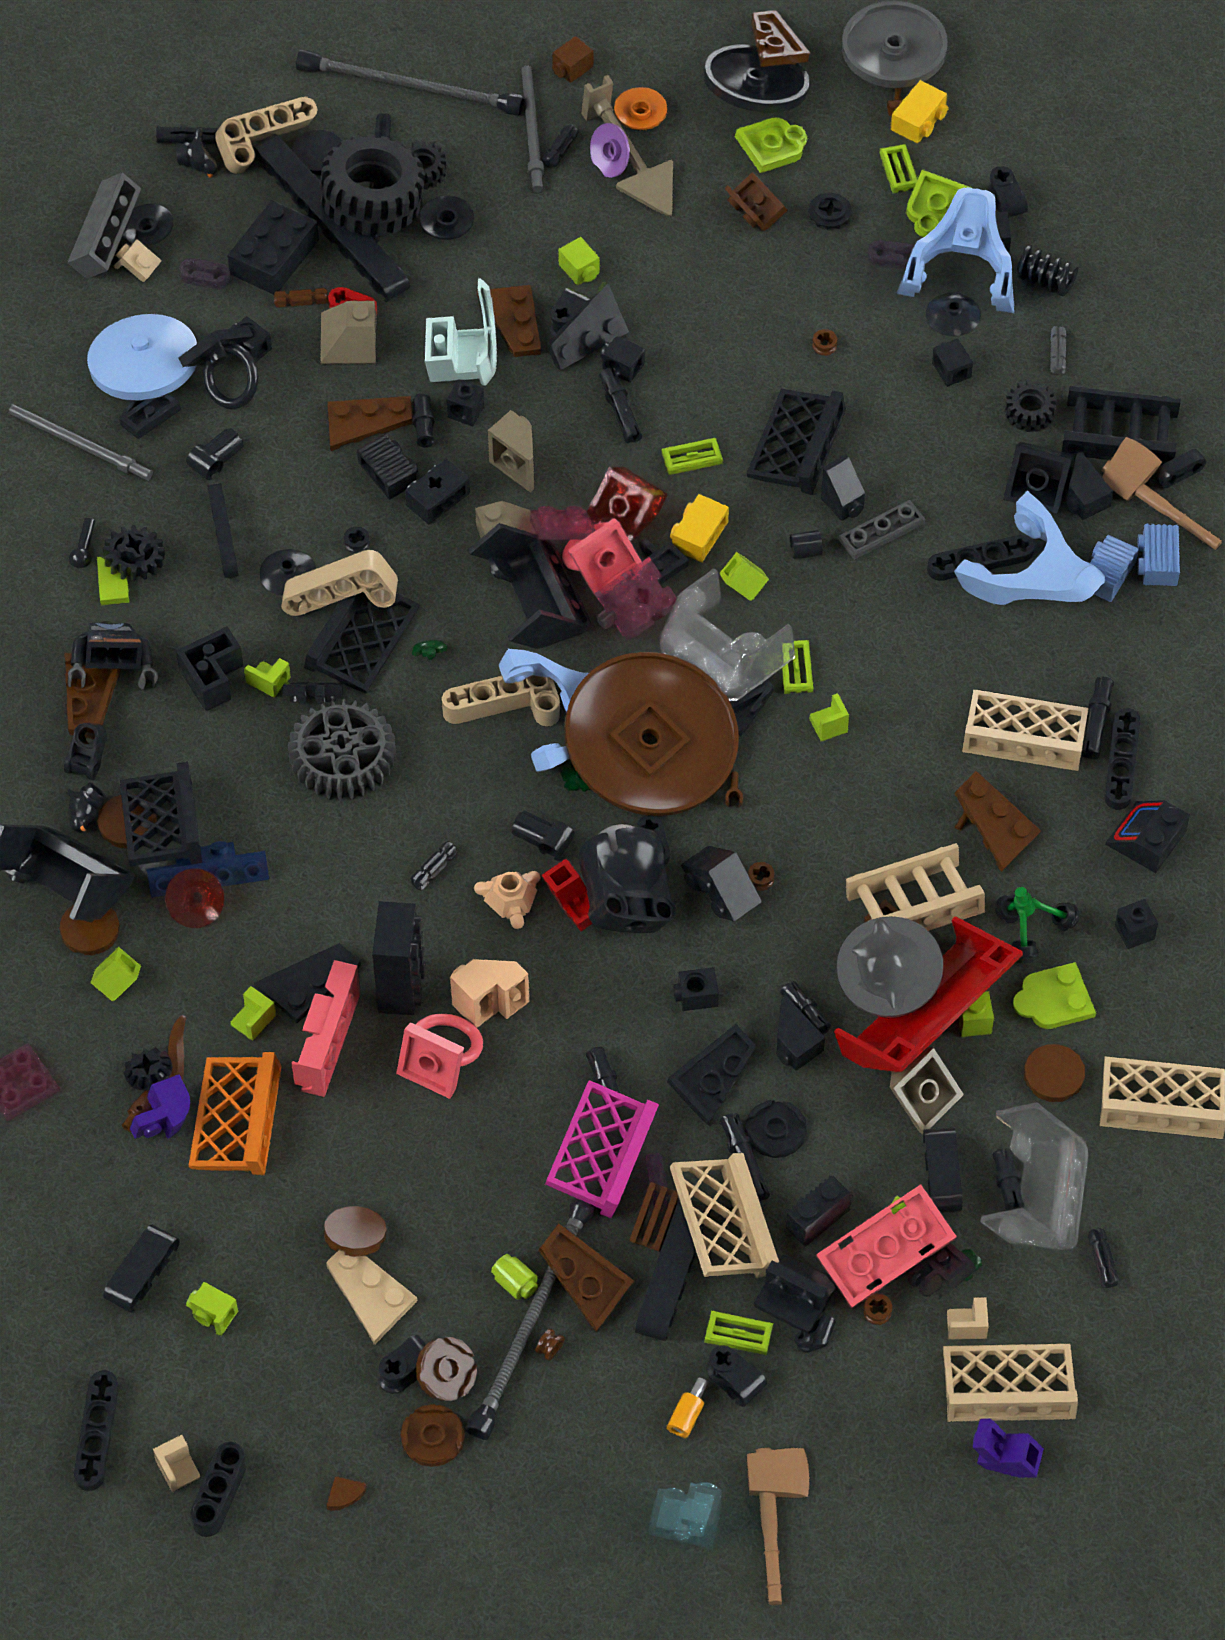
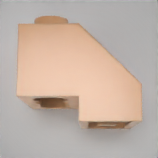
M473 959L468 964L457 967L450 976L452 1005L466 1020L476 1027H479L498 1011L508 1019L529 1003L528 973L517 962Z

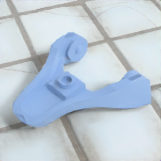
M970 187L957 191L942 220L928 235L918 240L914 246L897 294L914 297L915 293H920L922 282L926 280L925 264L939 253L953 251L977 255L991 264L996 272L995 283L990 286V292L992 293L991 305L996 306V311L1014 313L1011 256L1006 251L999 236L995 218V195L987 190L971 189Z
M1028 491L1016 502L1017 512L1014 518L1016 526L1021 532L1033 539L1040 538L1047 542L1044 551L1027 569L1017 574L992 575L980 563H972L966 559L954 571L961 586L968 593L998 605H1006L1012 601L1023 599L1083 602L1093 596L1094 592L1105 581V576L1098 568L1083 561L1074 554L1065 542L1051 514Z
M508 649L499 663V669L506 684L521 682L532 675L553 679L562 690L560 697L566 712L577 686L589 674L565 668L537 653L526 650ZM558 743L543 745L530 754L537 772L546 771L570 759L567 746L561 747Z

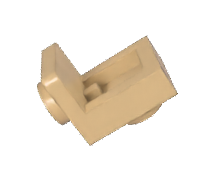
M136 240L131 246L125 243L115 256L119 260L114 264V267L119 269L123 265L139 280L144 282L162 260L139 240Z

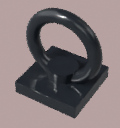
M249 326L215 330L178 357L182 367L204 365L203 381L206 391L211 399L223 408H241L247 405L256 393L259 379L257 365L252 355L241 346L253 337ZM236 355L246 367L247 385L239 397L228 398L218 390L215 384L214 368Z

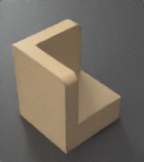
M974 1298L972 1309L947 1310L948 1339L987 1338L989 1326L986 1298Z
M182 1435L153 1449L155 1460L172 1492L200 1478V1473L190 1457L188 1445Z

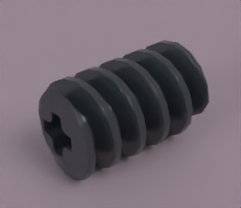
M1029 244L1018 263L1017 272H1019V277L1021 279L1028 277L1030 283L1038 281V285L1041 288H1045L1048 285V289L1051 292H1055L1058 289V294L1065 296L1075 282L1079 267L1074 271H1070L1071 262L1069 261L1064 267H1061L1060 257L1052 263L1051 253H1048L1043 259L1041 258L1042 249H1038L1035 254H1031L1032 245Z

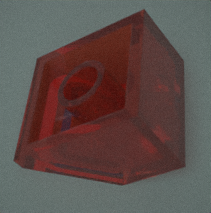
M624 466L610 467L585 517L595 524L609 522L615 518L632 543L658 516L668 494Z

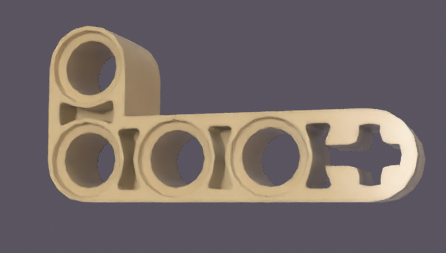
M300 97L225 120L216 132L215 139L227 169L235 174L246 171L255 156L251 143L261 141L272 134L281 135L307 126L317 113L315 102L311 98ZM273 116H279L283 124L277 123ZM249 123H255L259 131L253 130ZM225 130H231L235 138L227 136ZM235 154L241 155L245 163L237 161Z
M365 550L289 579L284 587L282 609L289 615L298 616L364 592L375 606L390 607L395 602L398 577L379 552Z
M532 675L521 682L506 684L503 677L498 676L450 688L442 695L443 717L446 721L453 724L531 706L536 722L542 726H552L560 718L559 695L553 679L549 677Z

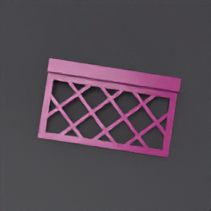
M588 1080L545 1185L601 1208V1215L612 1218L659 1104L650 1100L643 1104ZM590 1092L602 1096L606 1105L593 1109L588 1099ZM625 1106L635 1110L633 1118L621 1121L616 1108ZM610 1111L615 1124L602 1127L596 1115ZM590 1117L596 1130L583 1134L578 1125V1120ZM618 1129L623 1138V1143L611 1146L605 1133ZM599 1136L605 1149L591 1152L586 1139ZM580 1142L585 1155L572 1159L567 1146ZM608 1154L613 1167L600 1171L595 1158ZM564 1156L566 1161L561 1163L562 1158ZM589 1161L595 1174L581 1178L575 1165ZM569 1167L575 1180L566 1183L554 1177L558 1170ZM598 1180L603 1190L601 1196L598 1197L589 1193L584 1184Z

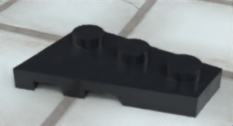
M603 282L597 288V293L590 300H586L580 307L581 310L571 321H567L546 344L554 364L559 370L600 349L606 343L612 342L616 335L621 337L629 332L608 283Z

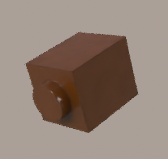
M576 36L552 52V68L554 73L559 78L564 77L570 83L594 67V51Z

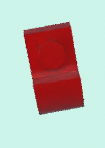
M564 859L542 874L550 891L580 932L593 924L588 916L590 905L586 886L567 859Z

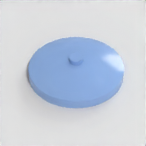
M142 314L124 318L105 328L92 342L87 357L90 375L94 383L102 391L116 398L147 400L163 396L183 385L195 371L196 366L182 367L178 357L197 344L195 336L185 324L169 316Z

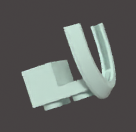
M481 278L478 279V294L484 328L457 330L454 316L426 318L425 364L430 382L479 379L481 384L485 386L496 372L497 344L493 303L489 286Z

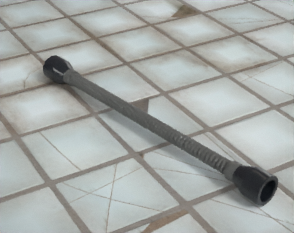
M300 49L296 59L297 70L306 72L320 70L325 72L337 71V73L366 77V79L379 80L389 84L395 83V85L398 84L399 86L437 92V94L460 97L470 101L476 100V102L479 101L480 103H489L492 107H497L506 114L520 116L524 106V95L515 93H493L490 95L489 93H480L479 91L460 87L454 88V86L441 85V83L399 76L398 74L379 70H370L369 68L350 64H341V62L338 63L328 58H323L314 51Z
M574 1197L570 1205L569 1220L566 1224L567 1230L577 1236L583 1225L593 1217L597 1207ZM550 1266L546 1270L540 1287H538L532 1304H530L524 1321H522L516 1338H514L498 1376L494 1381L495 1383H493L489 1391L488 1397L484 1398L482 1405L472 1413L465 1427L466 1432L472 1436L483 1440H488L495 1426V1414L499 1406L498 1401L505 1390L511 1373L518 1362L519 1356L557 1278Z

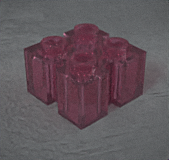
M650 557L636 563L622 573L620 577L609 582L594 593L606 612L614 610L618 616L614 624L626 640L638 636L655 623L654 621L666 616L681 605L669 585L662 588L657 581L662 575Z

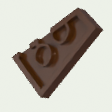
M776 10L753 13L751 24L761 67L783 64L794 65L796 63L808 62L810 52Z
M531 285L490 289L495 325L513 357L541 354Z
M411 396L328 402L330 450L333 451L345 444L363 441L366 437L378 433L383 434L412 424Z
M561 1224L555 1227L539 1248V1252L586 1320L597 1331L634 1280Z

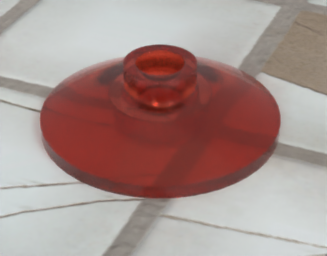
M198 868L187 869L175 875L170 881L165 895L166 906L172 918L179 924L189 928L205 927L214 922L220 915L224 906V891L221 883L212 873ZM196 892L202 895L200 903H195L193 900V895Z

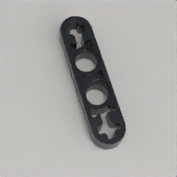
M222 484L207 485L224 578L239 576Z
M1016 535L937 553L929 558L927 572L931 578L938 581L957 578L954 571L961 564L959 560L964 557L972 558L975 563H980L987 570L1023 563L1033 557L1034 542L1026 535ZM1021 545L1023 548H1026V552H1021L1020 549H1017V546ZM990 551H997L1002 557L998 560H992L986 554ZM951 560H954L955 568H953V563L951 564ZM940 563L942 567H945V570L940 571L936 564Z
M1130 708L1120 709L1115 714L1104 798L1106 804L1115 810L1126 808L1130 804L1132 797L1140 716L1138 712ZM1124 718L1130 719L1128 733L1123 732ZM1120 742H1125L1132 749L1128 752H1122L1116 748V745ZM1125 767L1129 774L1120 777L1113 772V769ZM1117 785H1122L1121 800L1115 799Z
M106 1370L94 1373L88 1384L74 1468L75 1481L78 1487L85 1491H93L99 1488L105 1476L119 1391L116 1376ZM103 1380H108L109 1386L112 1387H106L105 1401L99 1400L100 1391L96 1385H101ZM97 1409L105 1410L108 1413L107 1419L101 1423H95L90 1419L91 1414ZM91 1439H99L103 1442V1446L100 1451L91 1453L85 1449L86 1443ZM88 1460L93 1461V1471L97 1476H92L90 1481H85L84 1476L81 1474L87 1473Z

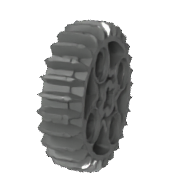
M345 699L342 700L341 705H336L331 700L329 707L320 704L319 711L310 708V717L301 715V723L294 724V732H290V742H288L289 762L292 765L294 775L297 774L299 783L305 782L307 790L315 786L317 796L323 790H326L328 799L333 792L337 793L339 800L342 799L343 793L347 792L350 798L353 799L354 791L357 790L364 796V787L367 786L374 791V781L383 784V775H390V766H394V757L396 756L395 736L392 733L391 725L386 724L385 716L378 717L377 709L369 712L367 703L359 708L356 700L352 705H347ZM351 723H356L364 727L352 729ZM324 727L325 734L312 736L317 730ZM372 762L368 767L360 770V764ZM332 769L333 775L321 771Z

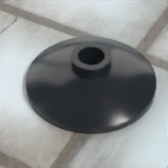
M455 196L436 197L427 202L420 213V223L424 231L430 236L442 240H451L463 236L471 229L474 222V213L471 206L465 200Z
M144 204L135 207L132 210L122 237L131 245L136 240H139L144 246L157 244L164 240L172 231L174 223L172 214L167 208L158 204Z
M945 293L930 301L926 309V319L929 325L938 333L947 336H961L973 331L980 321V309L975 301L966 295Z
M295 549L279 550L269 555L262 563L260 579L267 590L276 595L283 596L285 583L289 579L315 570L316 565L312 558L302 551ZM285 566H292L290 569L283 568Z

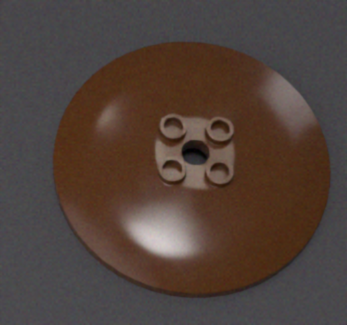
M629 653L600 664L577 686L571 697L565 717L564 733L567 751L581 779L605 801L623 810L641 815H673L688 811L704 803L727 780L737 756L739 734L736 716L722 689L710 676L695 665L678 657L663 653ZM645 733L653 734L657 739V743L652 745L645 743L642 735Z

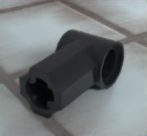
M226 428L207 445L199 444L195 446L188 454L186 463L210 481L212 480L211 476L216 472L220 473L224 463L244 447L243 441L236 431L232 428Z
M525 810L517 815L511 829L513 835L537 846L542 854L545 855L547 853L554 856L556 861L560 860L575 837L574 831L565 823L560 821L550 823Z

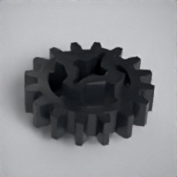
M132 525L131 530L128 531L124 526L121 527V533L119 534L112 531L111 539L106 538L105 547H103L105 567H111V574L120 572L121 579L126 578L128 575L131 576L132 581H135L137 576H141L146 580L148 572L156 575L157 567L162 568L163 559H165L163 540L157 539L156 532L148 534L147 527H143L141 531L137 530L136 525Z

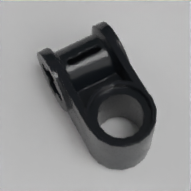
M1004 166L994 168L990 173L991 184L988 187V191L995 195L996 211L1008 212V217L1027 213L1028 205L1025 194L1020 189L1012 170Z
M566 288L550 311V318L553 321L550 325L551 335L554 337L567 321H571L581 310L580 307L586 300H590L591 297L571 288Z
M82 723L75 728L70 749L65 759V773L71 774L75 772L86 775L89 780H95L101 767V758L107 740V732L99 723ZM89 728L95 733V739L91 744L85 738L86 731Z
M419 1335L411 1336L400 1347L380 1361V1386L385 1392L390 1394L400 1393L417 1380V1359L419 1353L426 1345Z
M717 1346L711 1351L707 1367L708 1376L732 1400L736 1398V1403L739 1406L745 1407L767 1385L765 1377L757 1368L750 1365L729 1346Z

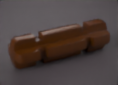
M323 287L315 288V291H311V289L289 290V293L276 291L274 293L275 306L287 307V304H291V306L313 305L312 302L326 304L328 302L327 289Z

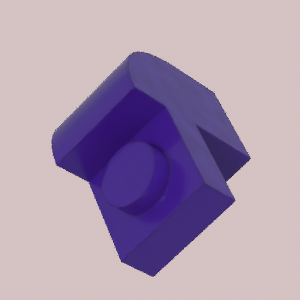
M180 1075L151 1085L147 1099L152 1110L134 1116L130 1126L135 1139L142 1136L146 1138L153 1137L160 1133L162 1129L169 1139L181 1129L190 1108V1097Z
M991 1418L979 1420L972 1447L979 1453L977 1463L980 1466L1018 1478H1037L1044 1450L1029 1433L1006 1434Z

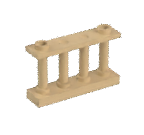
M957 843L846 878L848 900L861 898L872 919L887 916L902 917L920 924L929 931L951 924V920L955 916L963 920L985 913V893L982 887L977 885L967 888L955 868L959 866V847ZM944 871L955 893L939 897L928 876ZM916 880L928 902L911 906L900 885ZM889 889L900 911L883 915L873 893Z

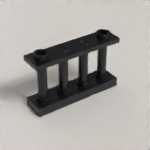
M1069 386L1067 406L1075 407L1073 431H1064L1062 452L1075 456L1082 452L1086 458L1112 460L1125 437L1112 436L1114 411L1131 413L1128 438L1137 441L1154 453L1162 461L1160 464L1162 466L1175 458L1177 443L1168 442L1170 418H1178L1181 399L1169 396L1161 397ZM1086 408L1103 410L1101 435L1084 433ZM1142 414L1159 416L1156 441L1140 439Z

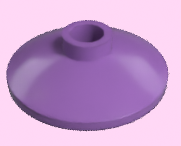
M613 123L600 125L593 133L590 143L592 162L600 168L605 177L620 175L625 170L629 160L627 137L624 131Z

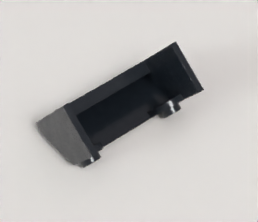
M498 523L468 549L470 555L489 561L490 571L497 579L511 582L528 620L507 636L509 641L530 648L541 649L580 635L591 626V620L557 548L549 539Z
M0 824V870L9 873L8 877L15 882L24 884L26 880L36 881L75 903L69 916L73 920H84L87 922L100 920L131 886L135 876L133 872L56 829L41 825Z

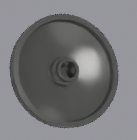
M885 1L861 9L847 22L842 36V53L849 68L863 80L882 87L904 88L914 86L920 80L924 82L930 79L940 70L947 54L948 39L942 23L928 10L907 2Z

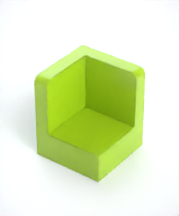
M738 552L734 554L719 573L727 585L750 601L755 598L769 580L761 568Z
M281 658L273 666L262 661L256 669L250 665H247L244 669L246 683L274 698L283 688V684L291 678L289 663Z
M838 693L832 695L831 707L810 714L809 719L820 741L848 732L849 714Z
M118 947L95 969L91 984L111 1001H115L137 980L141 965Z
M250 986L243 994L244 1008L230 1023L232 1027L253 1041L276 1016L274 1002Z

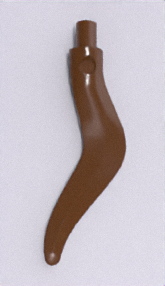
M184 1015L180 1016L174 1023L168 1046V1056L173 1065L169 1078L180 1075L182 1081L184 1076L183 1037L186 1022ZM149 1090L143 1092L127 1111L129 1116L122 1124L126 1131L131 1132L130 1126L134 1116L152 1110L147 1099Z

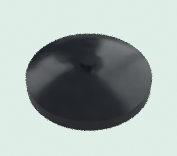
M731 45L714 51L705 63L703 77L710 91L723 101L742 109L767 113L787 111L800 105L808 93L809 77L799 63L761 67L756 45Z

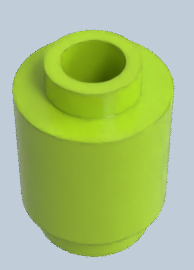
M505 1254L492 1267L491 1273L495 1275V1281L516 1300L522 1297L525 1299L529 1298L538 1287L536 1284L538 1276L516 1256L511 1257L509 1254Z

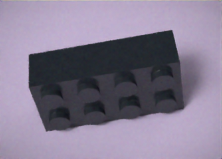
M379 901L372 952L378 1013L414 1015L415 1006H421L422 988L420 986L421 979L425 977L426 963L424 961V946H422V916H417L416 904Z

